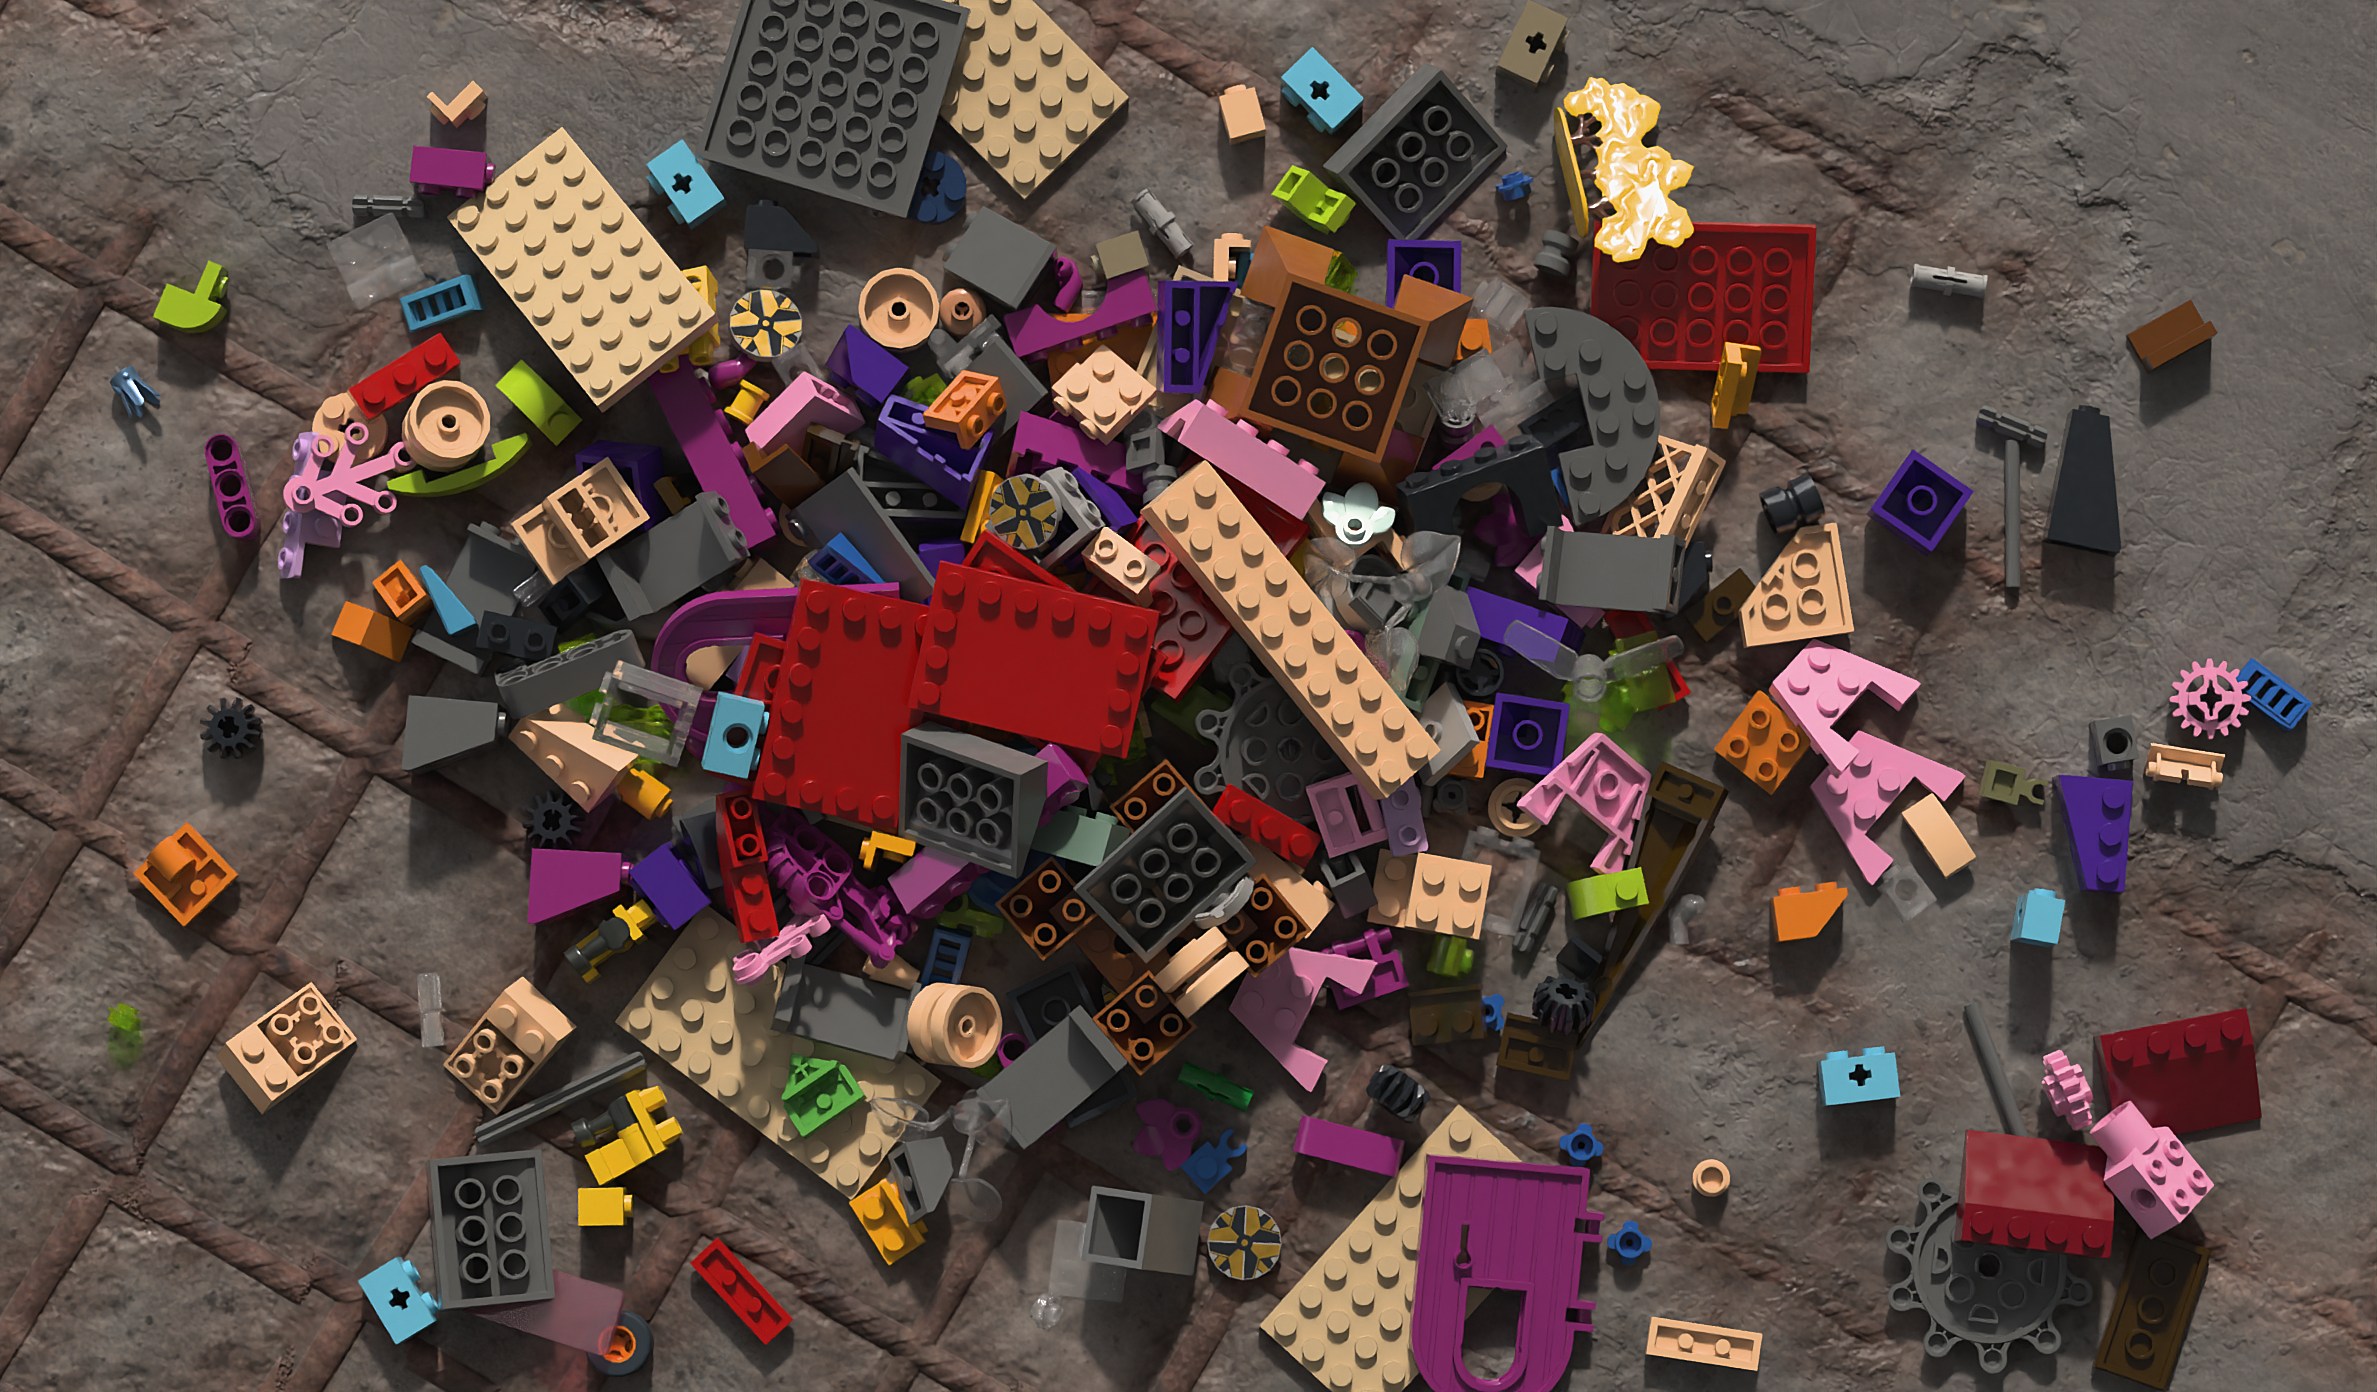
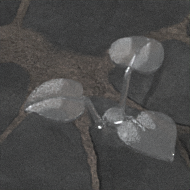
M1432 531L1413 533L1403 543L1400 556L1403 568L1409 573L1398 575L1397 577L1354 575L1352 572L1357 565V555L1351 546L1333 537H1320L1309 541L1303 547L1302 559L1306 579L1310 587L1318 595L1324 598L1339 597L1347 591L1349 580L1360 583L1391 585V595L1397 602L1402 604V607L1386 622L1385 629H1372L1367 633L1364 640L1363 654L1393 691H1405L1406 685L1414 674L1419 662V645L1409 630L1403 627L1393 628V626L1407 611L1413 609V602L1424 600L1430 594L1441 591L1447 585L1456 567L1461 537Z
M968 1090L956 1107L950 1105L947 1112L933 1122H928L929 1114L924 1108L911 1101L886 1097L872 1098L870 1106L878 1123L890 1137L902 1143L926 1139L927 1131H933L949 1118H953L955 1129L969 1135L959 1171V1179L950 1178L943 1192L945 1200L953 1210L968 1219L980 1222L995 1221L1002 1209V1200L998 1191L982 1179H968L967 1169L975 1139L981 1145L988 1148H1000L1008 1142L1013 1126L1009 1098L983 1100L980 1099L981 1097L977 1094V1090Z

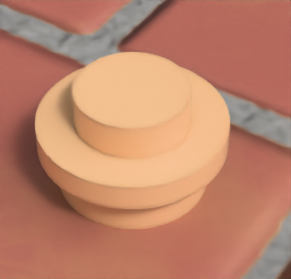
M1710 1159L1702 1161L1696 1166L1693 1171L1692 1181L1699 1193L1704 1196L1715 1197L1727 1189L1730 1182V1174L1723 1163Z

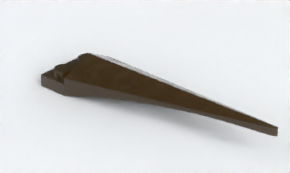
M1664 761L1661 762L1645 795L1627 868L1629 870L1641 867L1649 904L1615 911L1603 951L1602 961L1599 964L1591 992L1595 993L1596 1001L1593 1019L1579 1033L1576 1050L1582 1047L1715 829L1713 824L1729 793L1722 786Z

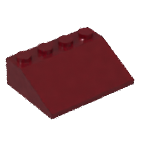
M2246 1007L2093 1036L2109 1113L2123 1103L2131 1101L2152 1128L2168 1126L2174 1135L2262 1118L2254 1043Z
M1966 1129L1954 1241L2101 1260L2109 1259L2114 1224V1193L2104 1182L2107 1154L2100 1146Z

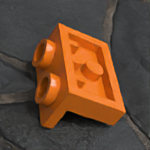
M962 370L924 412L923 419L926 427L956 433L961 449L969 450L1007 407L999 378Z

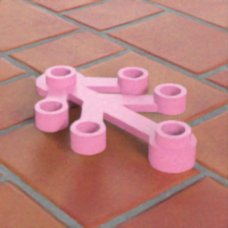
M353 423L345 430V442L331 475L318 481L316 479L323 460L328 458L334 451V442L325 435L318 436L312 441L310 446L311 455L302 476L291 479L283 490V500L291 511L304 514L315 509L338 519L345 527H355L361 522L363 512L358 505L347 504L342 506L322 496L335 490L372 506L377 513L382 515L389 514L395 509L397 500L393 493L389 491L376 492L356 482L391 469L398 473H406L412 470L417 462L411 456L408 462H403L399 459L398 452L406 450L404 442H398L389 450L387 455L350 468L359 446L368 438V429L362 423ZM351 429H359L363 435L362 440L356 441L350 436ZM319 441L325 442L329 448L328 452L320 453L316 449V443ZM299 488L307 490L309 494L308 499L305 501L298 499L296 490ZM380 497H387L390 500L391 506L389 509L380 507L378 503ZM345 510H353L357 515L356 521L350 522L346 520L344 516Z
M790 903L789 907L794 917L779 932V936L753 941L757 949L762 951L760 954L755 953L752 948H749L734 957L735 965L733 966V971L736 974L734 976L738 985L747 984V986L756 985L767 976L765 971L768 967L789 954L795 959L808 953L812 949V945L806 934L809 933L813 938L818 937L831 927L825 915L821 914L813 918L803 917L793 909Z

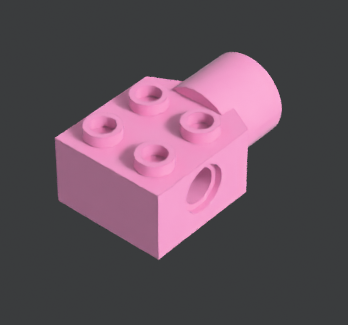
M2127 1101L2111 1111L2089 1132L2107 1154L2104 1182L2150 1239L2181 1223L2214 1186L2204 1170L2201 1169L2169 1127L2152 1128L2131 1101Z

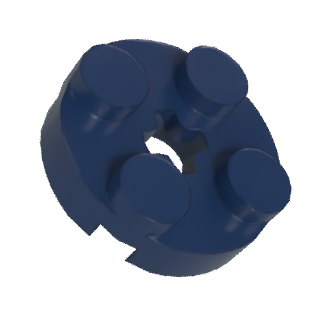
M937 150L928 151L908 215L910 220L917 223L940 225L953 219L960 212L967 194L966 177L960 165L953 158ZM927 179L931 182L937 180L940 183L937 187L939 194L935 197L931 194L922 195L920 192L924 188L922 182Z

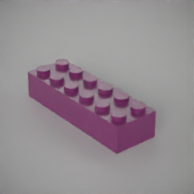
M689 353L679 355V368L676 371L661 373L658 369L647 380L703 491H717L718 495H721L728 503L730 508L729 516L735 527L744 534L747 540L746 548L751 555L749 558H751L754 554L758 555L780 544L781 542L777 534L783 530L771 507L764 510L760 501L766 499V496L754 475L747 477L744 469L749 467L748 462L738 442L731 444L727 437L733 434V431L721 408L716 411L713 410L711 403L717 401L705 377L697 378L694 372L700 369V366L692 364L689 359Z

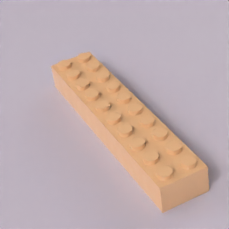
M1207 460L1191 467L1140 511L1374 800L1390 796L1441 751Z

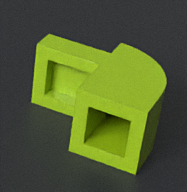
M1294 165L1291 166L1271 194L1296 216L1326 235L1329 231L1335 233L1338 228L1343 226L1350 216V211L1356 205L1347 195L1329 189L1310 171Z
M208 260L194 294L167 283L153 318L159 323L185 333H201L212 329L227 313V310L222 305L215 302L217 297L221 299L226 293L229 285V278L226 277L228 271L223 266Z
M520 360L495 385L556 446L582 421L565 401L523 360Z
M1641 867L1598 875L1566 884L1573 921L1649 904Z

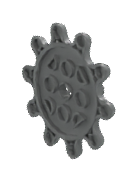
M1238 662L1234 664L1228 672V681L1235 692L1232 706L1225 712H1217L1210 709L1203 710L1195 719L1197 732L1213 740L1217 746V753L1213 762L1199 769L1194 775L1193 780L1196 790L1205 795L1224 791L1227 784L1230 783L1305 827L1311 822H1317L1306 786L1347 773L1350 770L1273 675L1263 678L1256 674L1254 669L1247 663ZM1293 739L1297 747L1296 753L1291 758L1284 759L1279 749L1282 748L1287 740ZM1356 784L1346 787L1347 794L1352 789L1357 788ZM1226 825L1239 840L1246 837L1242 833Z
M1924 1179L1919 1184L1918 1196L1927 1210L1925 1222L1916 1228L1902 1225L1893 1226L1888 1230L1885 1241L1890 1250L1906 1256L1911 1264V1274L1905 1281L1895 1284L1889 1290L1888 1302L1895 1310L1905 1311L1911 1308H1921L1929 1314L1931 1326L1923 1340L1925 1351L1934 1357H1941L1946 1355L1956 1342L1968 1340L1977 1347L1979 1363L1982 1369L1993 1374L2002 1371L2006 1366L2008 1346L2016 1339L2022 1338L2030 1341L2039 1352L2044 1354H2051L2057 1351L2061 1344V1336L2052 1323L2054 1309L2061 1304L2083 1306L2089 1303L2093 1297L2092 1285L2087 1280L2078 1278L2069 1271L2067 1265L2069 1255L1954 1241L1959 1193L1948 1190L1939 1179ZM1992 1255L1997 1259L1999 1267L1994 1275L1987 1277L1980 1273L1978 1264L1982 1256Z

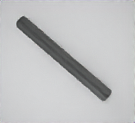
M634 1052L476 1127L475 1135L482 1146L491 1144L646 1070L647 1063L641 1052Z

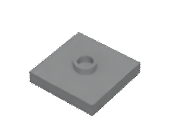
M1445 682L1426 700L1422 713H1412L1441 749L1438 754L1418 770L1424 785L1434 786L1480 743L1456 685Z

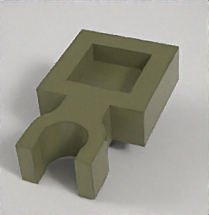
M1987 760L1978 796L2017 805L2021 795L2027 802L2043 805L2044 800L2037 799L2032 795V788L2035 785L2047 787L2048 781L2041 779L2023 780L2026 769Z

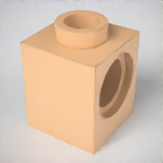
M1237 85L1224 90L1225 95L1219 96V106L1230 145L1266 136V127L1255 87L1246 89L1245 85Z

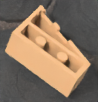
M562 703L521 718L508 738L588 813L614 792L644 751L635 745L629 748L614 739L615 734L606 728L602 732L585 723V716Z

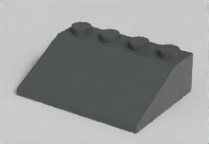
M1423 63L1322 167L1394 240H1416L1508 145L1441 69Z
M853 467L785 515L791 533L798 540L804 542L810 550L811 558L841 532L885 583L899 582L901 600L920 603L932 595L935 579ZM844 565L842 566L846 572L849 570ZM856 575L852 577L856 583L861 580Z
M930 720L901 734L898 836L1017 879L1022 874L1047 797L1048 761Z
M1185 786L1074 887V890L1147 963L1195 919L1196 915L1206 910L1216 898L1228 890L1257 861L1234 833Z
M541 1149L428 1160L425 1164L439 1312L555 1299Z

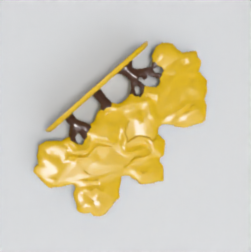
M1589 77L1584 89L1570 92L1564 99L1565 109L1572 116L1580 120L1577 131L1570 135L1566 117L1561 108L1555 107L1553 118L1557 151L1580 238L1587 236L1589 231L1588 213L1593 212L1602 218V228L1595 237V247L1603 253L1612 255V259L1616 263L1640 259L1649 238H1653L1662 245L1678 248L1683 244L1684 239L1690 238L1694 227L1687 214V210L1669 199L1668 195L1670 191L1686 186L1694 166L1682 160L1671 159L1670 153L1659 146L1646 148L1642 145V137L1657 123L1661 108L1660 103L1646 95H1640L1634 88L1627 86L1625 83L1610 85L1603 78L1595 79ZM1585 113L1593 115L1589 120L1584 121ZM1596 120L1602 123V128L1598 133L1588 137L1584 136L1585 133H1590L1589 128H1587ZM1598 139L1601 145H1593L1590 143V141ZM1585 144L1595 150L1598 156V165L1591 170L1579 171L1574 146ZM1590 178L1593 180L1598 189L1602 191V197L1592 204H1587L1581 179ZM1604 209H1615L1617 213L1615 215H1608Z

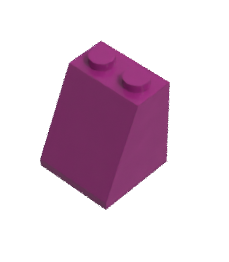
M532 848L527 923L535 927H544L627 895V886L632 887L629 881L633 878L628 871L634 867V864H631L629 857L622 853Z

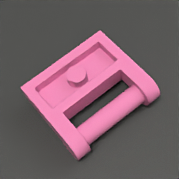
M1351 771L1306 786V791L1330 858L1388 839L1387 829L1378 801L1370 796ZM1355 784L1371 826L1369 831L1363 833L1360 831L1346 791V787Z

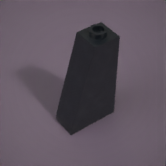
M2079 405L2078 410L2072 409L2067 414L2042 542L2115 557L2121 550L2110 418L2109 416L2101 415V409Z

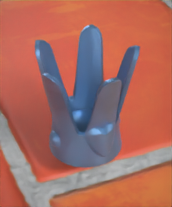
M114 366L117 374L110 380L111 388L122 398L130 419L132 414L128 404L136 416L142 418L144 412L141 405H143L144 400L141 394L153 404L160 403L157 397L160 394L139 377V372L133 366H128L121 371L117 366Z

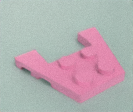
M1813 638L1774 680L1769 688V692L1793 724L1801 726L1811 740L1809 745L1817 755L1820 753L1830 765L1828 770L1838 779L1857 758L1860 751L1831 729L1867 689L1871 690L1899 712L1917 692L1921 683Z
M1858 730L1848 741L1860 751L1853 763L1838 779L1828 770L1830 765L1828 764L1809 788L1830 823L1835 827L1847 851L1862 872L1865 881L1871 886L1893 862V859L1871 841L1865 833L1912 778H1915L1941 802H1944L1966 776L1957 770Z
M1595 732L1520 799L1516 806L1538 824L1547 825L1563 797H1565L1609 834L1590 867L1599 875L1622 871L1625 856L1630 855L1634 843L1630 839L1635 820H1640L1652 774L1605 734Z
M1292 947L1258 977L1254 978L1247 972L1229 1010L1306 1090L1312 1092L1328 1061L1295 1044V1040L1327 977L1362 994L1378 963L1372 960H1360L1342 955H1330Z

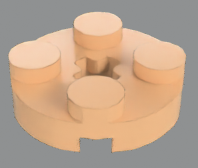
M341 393L337 396L329 397L323 402L314 417L312 431L319 433V436L325 435L333 440L334 451L328 459L336 463L345 442L344 433L340 431L341 426L347 425L348 420H354V423L365 425L368 429V438L359 446L351 467H356L373 459L375 455H378L383 450L387 441L388 425L383 414L367 423L349 395ZM362 432L353 434L352 439L356 441L362 440ZM319 441L318 450L321 453H327L328 445L323 441Z

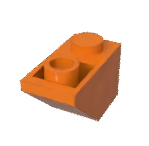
M1462 700L1480 743L1444 776L1481 781L1484 775L1494 705Z
M1837 882L1815 884V891L1801 893L1800 887L1778 889V896L1770 898L1775 942L1816 937L1848 895L1847 887L1837 888Z

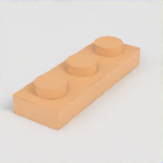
M1650 1317L1645 1354L1757 1371L1762 1334Z

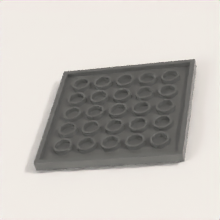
M743 0L695 157L907 220L971 9L943 0Z

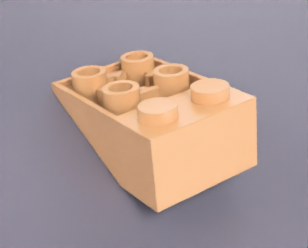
M521 977L501 993L443 1065L498 1115L555 1054L577 1026L524 977Z
M310 982L227 1041L216 1058L259 1112L264 1114L357 1041V1038L313 983Z

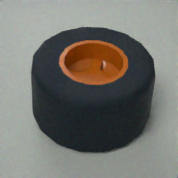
M613 1310L600 1315L590 1324L585 1335L584 1350L588 1361L598 1372L609 1377H625L638 1372L648 1363L653 1352L654 1337L650 1326L640 1315L629 1310Z

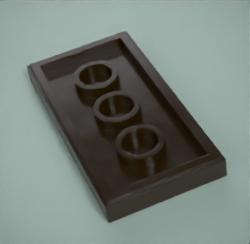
M2138 1226L2092 1367L2165 1392L2211 1250L2163 1233L2150 1239L2143 1229Z

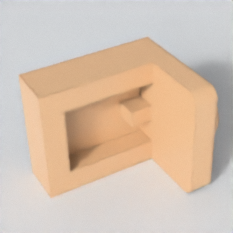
M474 81L448 106L433 92L427 96L433 105L429 111L443 125L450 121L456 128L467 118L472 120L477 117L485 108L486 104L484 101L488 98Z

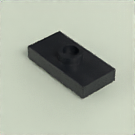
M1576 388L1518 424L1517 428L1522 435H1532L1544 445L1546 452L1588 426L1579 388Z

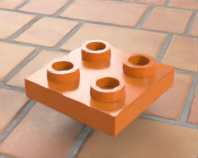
M1760 690L1756 692L1714 750L1770 795H1773L1811 747L1809 745L1811 740L1800 725L1795 726L1778 703Z
M186 822L172 836L160 842L149 853L147 860L133 873L184 927H187L240 876L189 822Z

